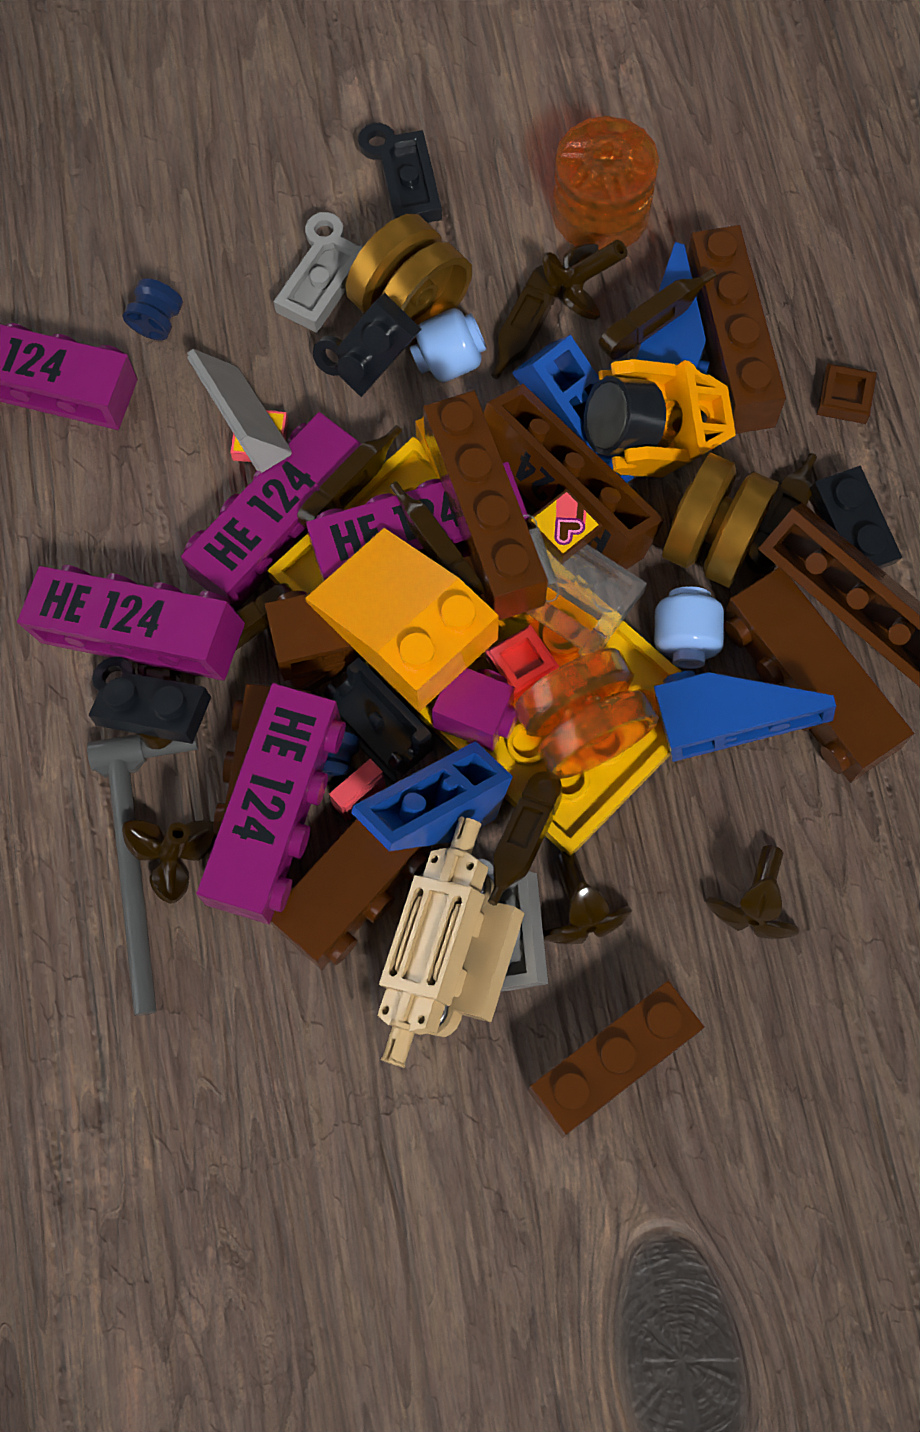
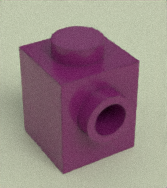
M466 668L439 694L432 709L433 727L470 743L476 741L481 747L493 752L499 737L502 736L509 739L517 722L520 708L513 706L515 687L509 685L508 680L495 671L481 668L476 672Z

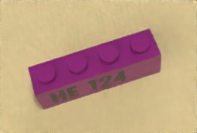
M0 324V402L106 428L120 429L138 381L127 354L109 345L95 347L78 343L71 337L63 334L48 336L31 332L20 324Z
M320 412L308 424L302 423L292 432L287 442L292 450V454L263 473L260 470L256 471L253 481L241 494H234L226 500L221 507L218 518L206 530L196 532L189 539L184 553L180 556L189 576L207 591L226 597L231 602L230 606L235 612L269 577L267 570L308 533V530L298 522L297 515L301 506L315 491H319V487L361 445L359 441Z
M508 462L503 463L522 514L528 515ZM441 479L425 481L415 490L405 492L412 498L425 504L462 556H469ZM394 494L377 495L366 504L347 510L340 508L330 509L319 514L316 519L306 522L323 582L383 528H386L429 557L411 532L400 502ZM524 516L525 522L527 524L528 516Z
M63 565L61 570L43 566L38 567L17 620L21 627L42 644L110 658L122 657L129 662L222 681L226 679L245 625L244 621L230 606L231 602L220 594L210 591H202L199 596L186 594L178 588L162 582H155L152 587L138 585L125 576L113 573L107 574L106 578L91 576L83 569L71 565Z
M272 683L196 893L206 906L270 925L274 911L282 912L284 910L292 887V879L286 878L292 858L300 859L309 839L310 826L305 825L310 806L311 804L319 806L326 790L328 774L322 772L329 752L337 754L345 733L346 723L340 721L341 717L336 701Z

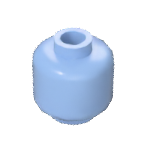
M450 308L418 324L422 330L416 335L418 343L410 346V350L422 374L431 371L432 375L439 382L444 383L479 367L482 359L481 352L487 350V347L472 313L464 316L459 309Z
M691 586L671 590L669 597L662 599L655 609L654 643L656 650L663 656L673 659V665L678 668L695 669L704 666L705 660L716 656L724 646V611L722 604L711 597L710 591L704 588Z

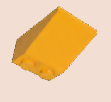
M383 528L305 598L306 602L418 712L426 707L498 640L499 615L459 577L386 528Z

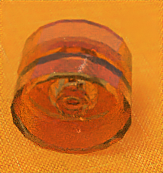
M615 648L601 649L560 666L538 680L515 703L514 712L526 734L534 738H544L538 747V756L551 778L559 780L591 770L632 747L657 725L659 717L646 694L641 691H628L633 682L634 674L619 650Z

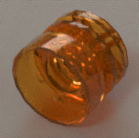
M603 116L584 120L570 128L561 139L555 158V186L553 190L552 213L555 226L566 241L575 246L596 243L600 250L613 241L620 240L628 247L638 241L647 229L659 166V156L655 142L643 128L627 119Z

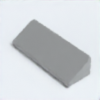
M195 349L187 352L189 362L256 470H260L263 473L292 454L291 448L240 369Z

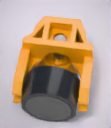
M636 359L612 362L611 370H601L598 372L600 381L593 386L587 398L584 411V431L589 445L595 452L601 455L614 456L612 457L613 470L620 475L662 478L736 435L728 386L709 374L701 373L693 363L687 360L682 361L678 365ZM701 411L707 416L706 423L702 422Z

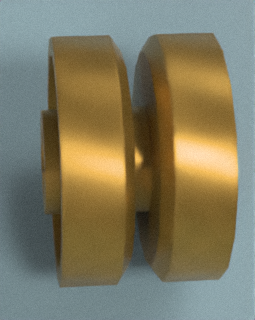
M405 214L383 226L360 250L348 273L345 284L347 297L363 313H366L371 305L383 293H386L418 325L437 314L459 306L467 293L472 279V264L449 242H442L440 234L420 215ZM416 336L408 346L418 343Z
M710 452L680 501L672 520V528L665 543L662 558L687 569L695 564L708 542L712 546L703 566L704 575L706 578L730 588L769 509L779 482L753 472L744 479L734 499L728 496L737 475L735 463Z

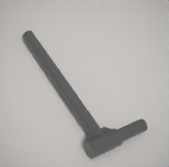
M139 734L87 743V755L92 771L98 772L105 778L109 777L134 1016L154 1014L157 1010L140 860L134 857L126 847L122 833L124 822L136 820L130 773H136L144 762H147V758L198 750L197 734L193 744L173 740L167 747L159 750L147 747Z

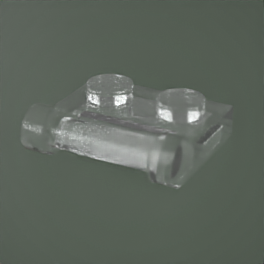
M589 545L584 546L563 564L547 550L559 587V595L599 621L591 631L547 601L545 606L525 613L578 647V654L593 663L603 651L610 637L642 596L647 583ZM556 583L547 585V587L558 593Z

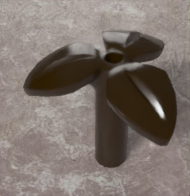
M615 240L600 250L596 243L576 246L564 254L563 265L554 253L545 252L542 256L544 274L553 289L559 288L562 285L565 287L564 303L571 310L587 319L597 320L601 316L599 309L592 297L583 289L584 283L627 257V248L620 240Z
M129 820L124 822L122 827L124 842L134 857L138 860H154L159 858L161 863L149 876V881L155 894L169 904L179 901L185 895L189 886L190 877L178 863L179 858L200 861L211 850L217 837L213 832V821L205 820L193 821L187 824L175 822L168 827L165 837L159 826L144 820Z
M765 845L762 847L752 887L741 899V907H736L726 901L713 897H708L706 900L710 910L721 921L737 931L743 930L750 925L754 927V934L761 938L783 939L799 934V927L774 920L781 915L782 897L777 884V877L784 853L777 846Z
M564 851L555 857V862L570 902L569 920L571 924L569 926L544 930V940L564 945L582 944L586 941L589 933L594 932L597 937H603L621 926L632 913V909L627 906L608 915L610 909L607 902L595 888L586 883L576 854L573 853L569 856Z

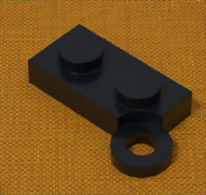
M372 123L366 125L358 135L359 149L365 157L372 160H381L393 219L405 214H418L427 223L442 220V207L424 131L420 130L395 135L393 129L386 124ZM374 137H382L386 140L380 146H373L369 143Z
M383 293L371 305L343 341L335 336H324L313 348V358L321 371L331 376L341 377L362 397L422 329L386 293ZM326 349L336 353L338 363L332 362L327 357Z
M861 465L815 481L812 484L810 490L822 519L880 569L893 565L902 558Z
M111 657L98 664L93 671L92 681L98 694L88 716L96 726L193 744L211 696L204 686L137 675L127 659ZM112 672H122V677L115 678L108 684L106 683L107 677Z

